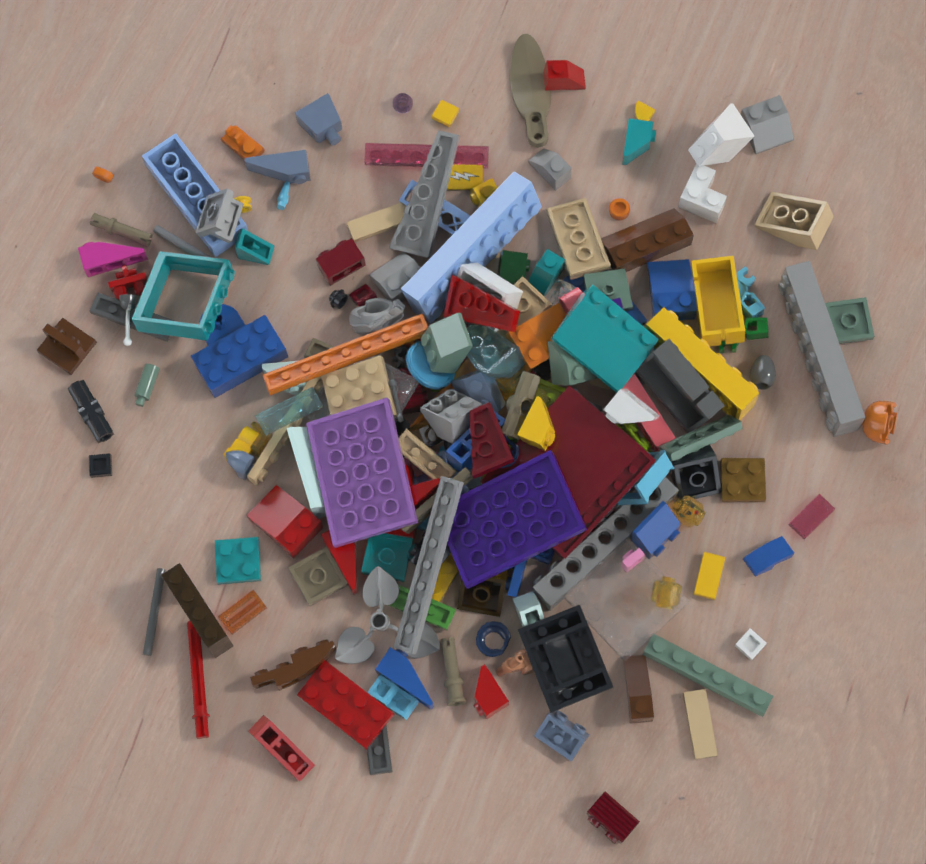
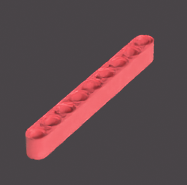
M578 287L559 298V302L566 314H568L578 297L583 293ZM633 374L622 389L627 388L660 415L658 419L653 421L636 422L645 438L650 442L654 452H659V446L676 438L636 375Z

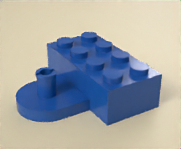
M225 304L221 305V313L216 318L214 331L210 334L208 341H206L208 346L191 355L196 368L214 398L263 372L262 364L278 363L288 358L285 346L266 315L245 325L239 313L233 307Z

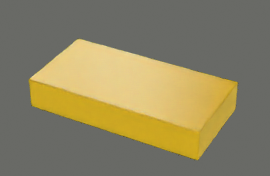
M708 552L703 553L693 595L712 600L716 599L726 557Z

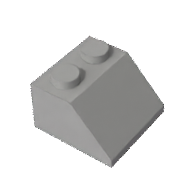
M780 95L742 109L741 116L754 134V137L749 142L755 154L794 140L789 114Z
M402 252L369 274V277L387 300L393 302L399 299L403 302L406 298L401 288L418 272L420 267L413 258Z

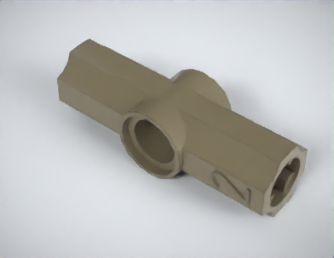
M522 371L515 394L511 395L507 400L508 414L502 428L503 434L507 437L519 440L517 434L534 402L533 399L541 379L535 374Z

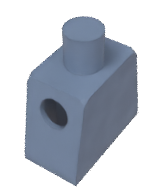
M328 93L295 112L298 124L317 143L327 139L333 146L341 141V137L337 133L342 130L341 119Z

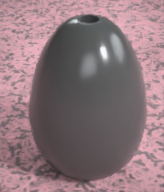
M761 355L752 365L750 380L758 389L765 390L773 385L776 370L772 359L767 355Z

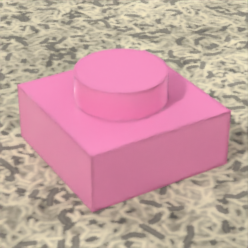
M640 548L635 552L633 549L628 551L622 557L624 560L621 567L627 573L644 560L645 554Z

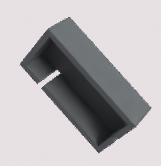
M670 339L651 352L636 370L638 375L686 433L701 426L725 406L718 395L708 390L709 386L706 381L697 373L692 364Z

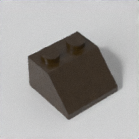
M509 569L469 589L465 587L461 578L457 609L500 617Z

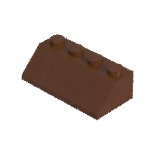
M673 208L603 237L601 240L612 269H625L628 272L647 264V262H652L692 245L694 234L685 217Z

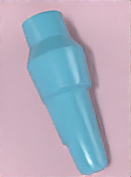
M288 181L284 182L277 198V208L279 210H284L288 203L290 182Z

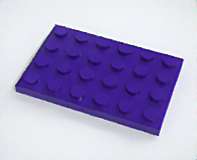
M549 450L460 495L447 544L464 585L469 589L586 531L587 528L553 452Z

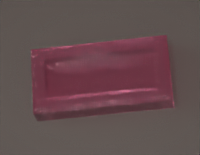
M819 494L789 523V526L805 540L835 508Z

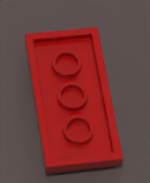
M326 660L322 662L297 694L299 698L366 750L395 715Z

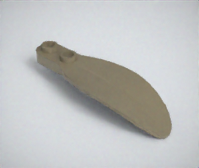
M522 34L517 39L512 53L510 68L511 91L515 106L525 120L528 142L531 146L539 148L545 146L548 142L546 117L551 105V90L545 91L543 71L546 62L539 45L531 35Z

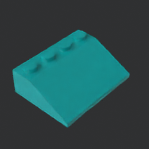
M593 284L578 297L551 337L556 344L616 393L625 386L659 340Z

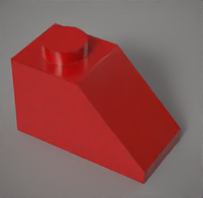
M568 60L546 61L543 71L545 91L586 89L584 69Z
M484 664L480 669L474 696L476 703L473 706L479 716L484 715L488 719L509 706V700Z

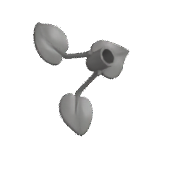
M379 566L368 575L362 593L363 599L368 606L376 607L379 605V609L370 618L371 627L367 635L359 627H350L342 632L335 654V659L340 662L356 664L368 660L375 650L373 642L369 640L375 629L385 631L391 628L397 632L399 630L398 627L390 624L389 617L382 612L383 604L391 605L398 598L399 586L396 580ZM427 623L424 624L417 653L405 652L408 656L422 658L440 649L438 636L432 627Z

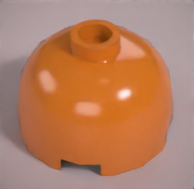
M876 401L870 404L864 412L863 432L873 442L885 445L890 443V439L887 438L889 432L894 434L897 422V413L893 412V407L897 406L895 402Z

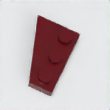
M488 402L470 410L471 456L473 460L472 477L475 479L515 461L491 403Z

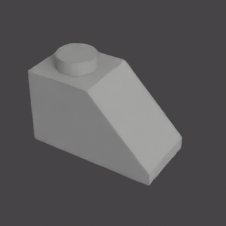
M544 148L528 160L555 191L571 179L572 168L558 153Z

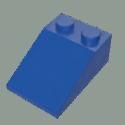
M689 259L647 262L652 318L665 307L668 311H673L678 316L679 321L694 320L697 313V304Z

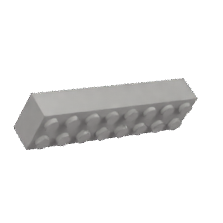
M806 261L785 267L781 281L778 284L779 291L782 296H785V308L788 315L791 314L793 331L795 334L798 333L800 339L798 341L801 353H805L807 359L805 360L806 369L812 373L813 389L819 393L820 409L826 413L827 429L832 431L834 437L857 431L865 419V414L811 262Z

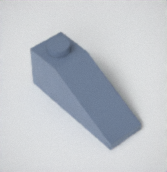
M306 150L245 158L248 171L295 184L311 181Z

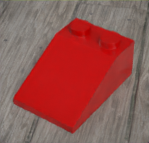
M277 485L246 515L293 559L323 529L322 522L313 513Z

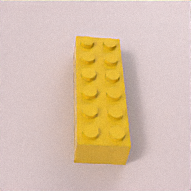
M663 307L646 324V329L659 339L654 348H658L666 340L670 339L692 364L697 373L706 381L709 386L708 390L718 395L721 402L725 405L721 409L727 415L741 420L755 406L759 395L756 385L751 381L747 382L737 368L730 367L720 353H715L710 349V345L706 340L699 339L689 325L682 324L673 311H668Z

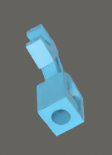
M745 266L737 272L742 313L746 318H758L764 314L765 307L753 292H748L755 281V276L745 278L744 275L748 274V268ZM745 301H750L752 305L748 307Z

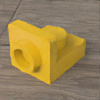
M493 178L470 190L471 194L469 196L475 206L478 205L480 207L498 188Z

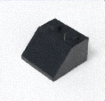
M710 444L700 448L697 452H691L683 456L679 460H670L674 467L670 472L674 486L679 490L677 497L680 503L722 493L717 457Z

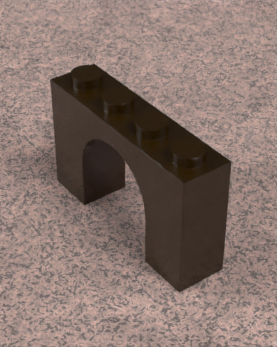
M179 563L161 574L212 655L216 658L232 648L234 645L182 565Z

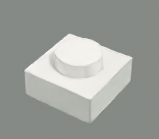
M750 628L735 644V647L752 661L767 643Z

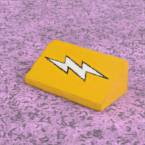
M453 165L447 190H471L482 184L483 165Z

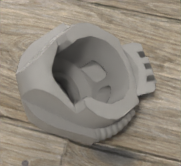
M383 298L366 300L365 306L353 309L349 321L354 332L364 336L398 323L404 316L405 305L399 299L393 302Z

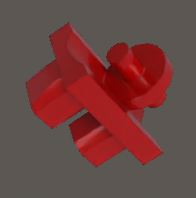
M125 264L122 265V272L115 273L117 280L108 282L110 290L114 293L116 299L119 300V296L127 294L126 289L134 287L136 295L141 296L148 277L145 272L137 274L136 268L128 270Z

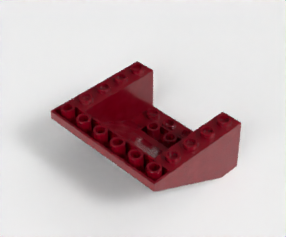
M568 386L547 408L555 430V438L546 451L519 439L515 443L519 447L517 461L510 467L498 468L487 473L480 480V483L484 484L551 450L587 528L586 531L551 548L558 556L564 559L570 555L656 462L641 445L611 422L571 386Z

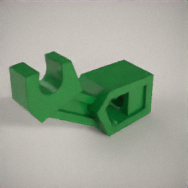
M767 318L746 319L744 322L745 337L748 340L769 338ZM757 326V331H748L749 327ZM721 341L719 351L720 353H725L724 347L730 345L732 346V353H736L739 343L725 344V341Z

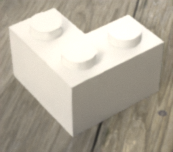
M696 163L680 197L678 208L717 223L725 206L727 196L710 189L716 170L706 166H698Z

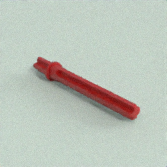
M188 621L187 629L194 704L192 719L195 720L196 738H209L208 718L210 714H207L201 637L191 621Z

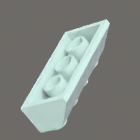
M289 427L287 432L311 511L318 519L325 517L326 511L307 427Z

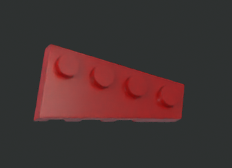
M452 275L443 317L461 313L465 322L516 332L520 311L460 277Z

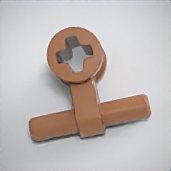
M522 649L516 652L514 657L506 659L502 666L496 670V674L501 677L506 673L521 671L522 675L533 673L534 670L526 650Z

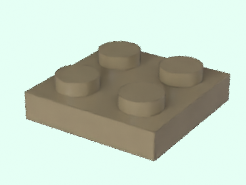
M327 546L288 567L309 606L348 586Z

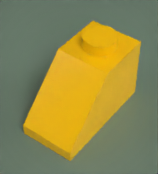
M537 396L517 435L523 442L546 451L547 447L554 441L555 430L546 404L541 397Z

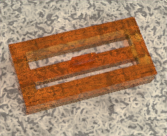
M252 590L218 617L233 635L267 609V607L256 592ZM254 597L255 600L228 621L225 619ZM258 604L260 605L254 611H252L250 614H248L246 617H244L242 620L236 623L233 627H231V625L238 619H240L243 615H245Z

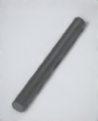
M157 568L143 649V655L146 656L152 655L164 584L161 574L166 572L162 568Z

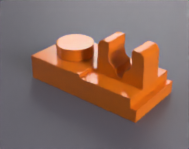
M230 125L225 130L226 134L221 138L224 144L244 160L248 157L261 156L265 151L259 143L237 125Z

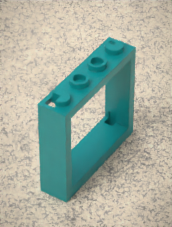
M159 251L132 317L137 331L208 341L210 334L214 331L216 318L221 313L223 300L228 295L230 282L235 277V271L228 259ZM171 270L218 275L200 324L152 318Z

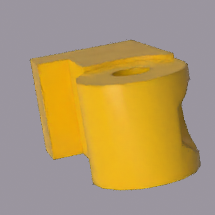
M245 426L231 447L227 448L223 454L226 461V452L239 450L252 455L259 445L262 435Z

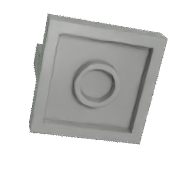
M228 188L208 195L195 234L201 237L212 235L227 243L232 242L244 204L233 199L234 192Z

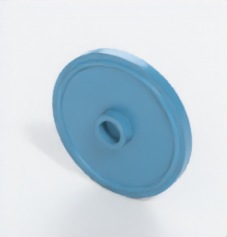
M421 341L416 342L409 348L406 355V363L409 372L417 382L430 389H443L451 383L455 374L432 372Z

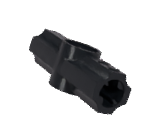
M84 380L72 383L68 390L78 406L77 410L86 425L88 424L98 443L109 440L114 433L104 417L105 413L99 402L93 397Z

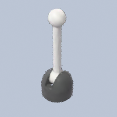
M125 294L119 296L120 306L126 310V333L123 343L125 346H130L132 343L130 339V310L136 306L137 296Z

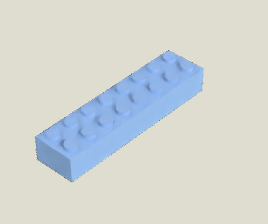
M513 172L401 288L415 314H423L425 320L431 324L445 309L452 275L458 276L460 266L462 264L478 262L485 267L524 228L526 223L539 212L542 206L531 181Z

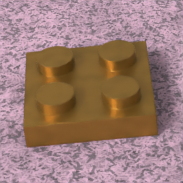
M721 458L722 502L766 501L765 458Z

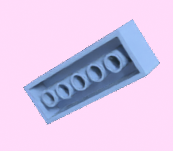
M175 133L142 155L147 169L196 231L207 196L220 190ZM239 217L232 242L227 243L212 235L199 237L212 254L217 257L236 244L240 229L243 228L248 231V228L243 219Z

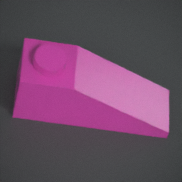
M88 242L78 247L83 269L87 277L122 268V265L125 264L129 266L148 260L144 248L104 242Z

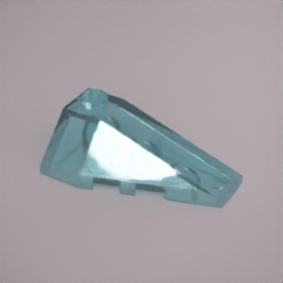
M465 322L473 345L467 357L474 368L488 377L511 378L526 365L520 348L486 326Z

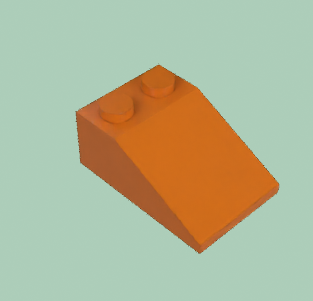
M560 303L517 326L516 332L509 331L504 335L526 372L549 359L547 342L552 341L551 337L566 317V313Z

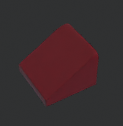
M367 284L349 294L357 307L365 306L366 300L377 298L376 293Z

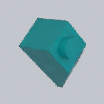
M629 118L622 165L629 164L650 149V142H655L656 130H653L652 121Z
M547 249L536 264L528 282L545 297L565 269V259Z

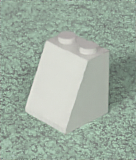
M732 103L705 129L688 151L698 166L729 162L754 137V134Z

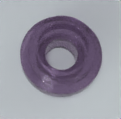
M400 93L393 99V108L399 113H407L413 107V100L406 93ZM402 102L406 103L405 106H400L399 104Z

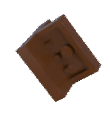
M62 317L54 327L47 323L42 329L47 337L39 346L37 352L72 375L96 345L97 341Z

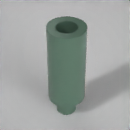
M145 364L134 395L137 397L136 405L143 407L145 401H149L160 370L159 367Z

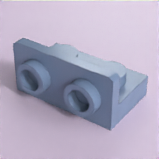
M557 710L553 713H548L534 736L572 761L589 737V734L582 725L569 721L567 715Z

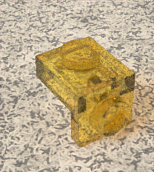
M253 421L251 423L252 429L258 432L259 435L250 449L253 455L259 457L273 434L267 424L263 422L258 424Z

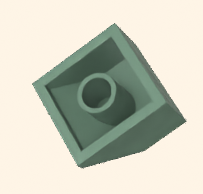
M461 313L453 314L429 325L421 337V344L424 347L432 372L455 374L473 346Z
M553 340L547 342L552 384L570 386L598 378Z

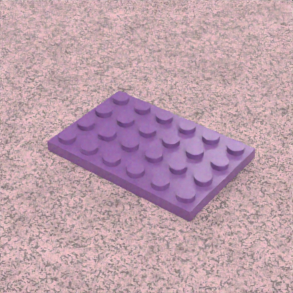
M388 398L306 423L334 547L337 548L418 523L391 403Z

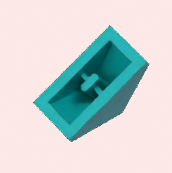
M242 228L239 231L235 250L240 260L270 265L275 246Z

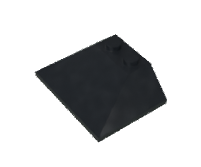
M580 604L518 629L550 713L614 688Z

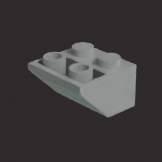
M449 389L420 408L436 435L453 444L470 428V410L481 406L482 403L453 389Z

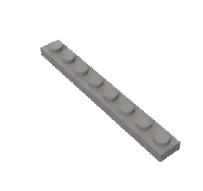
M441 476L394 648L411 654L417 653L464 482Z

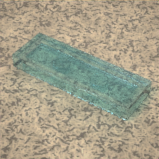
M311 387L255 415L266 436L322 408L323 405L316 391Z

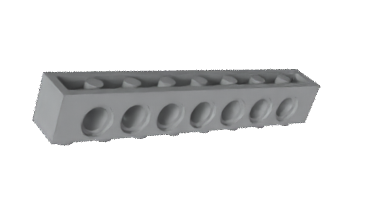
M665 477L652 492L657 495L656 500H649L648 504L618 505L613 510L614 514L609 519L607 517L603 518L597 524L599 528L593 533L590 532L566 559H563L561 562L559 560L554 562L546 576L540 575L533 582L534 594L551 611L632 537L633 531L662 501L668 505L677 497L679 490ZM632 507H638L641 509L642 513L639 515H634L631 513L630 509ZM617 521H622L625 523L626 527L624 529H618L615 527L614 523ZM606 535L610 538V542L603 544L598 538ZM584 550H591L594 556L586 558L582 552ZM569 564H575L578 567V571L571 573L566 567ZM557 578L562 581V585L560 587H553L550 581Z

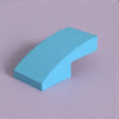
M381 675L378 676L367 692L405 720L408 719L419 703L416 698Z

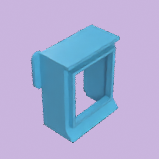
M665 450L648 452L656 462L633 485L638 493L627 492L616 505L648 504L649 496L669 473V470L674 469Z

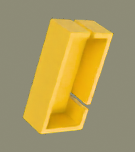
M734 255L692 260L691 272L695 288L701 338L706 340L710 346L721 345V341H725V344L745 342V325Z

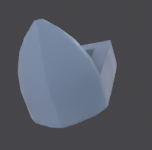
M239 450L226 452L229 465L235 470L239 478L246 480L248 473L256 463L254 456Z

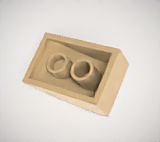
M771 192L755 223V227L798 247L817 250L834 216L828 203L825 201Z

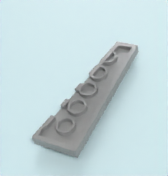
M438 130L427 156V161L421 170V176L413 189V195L405 208V214L391 241L390 249L430 258L460 139L459 135Z

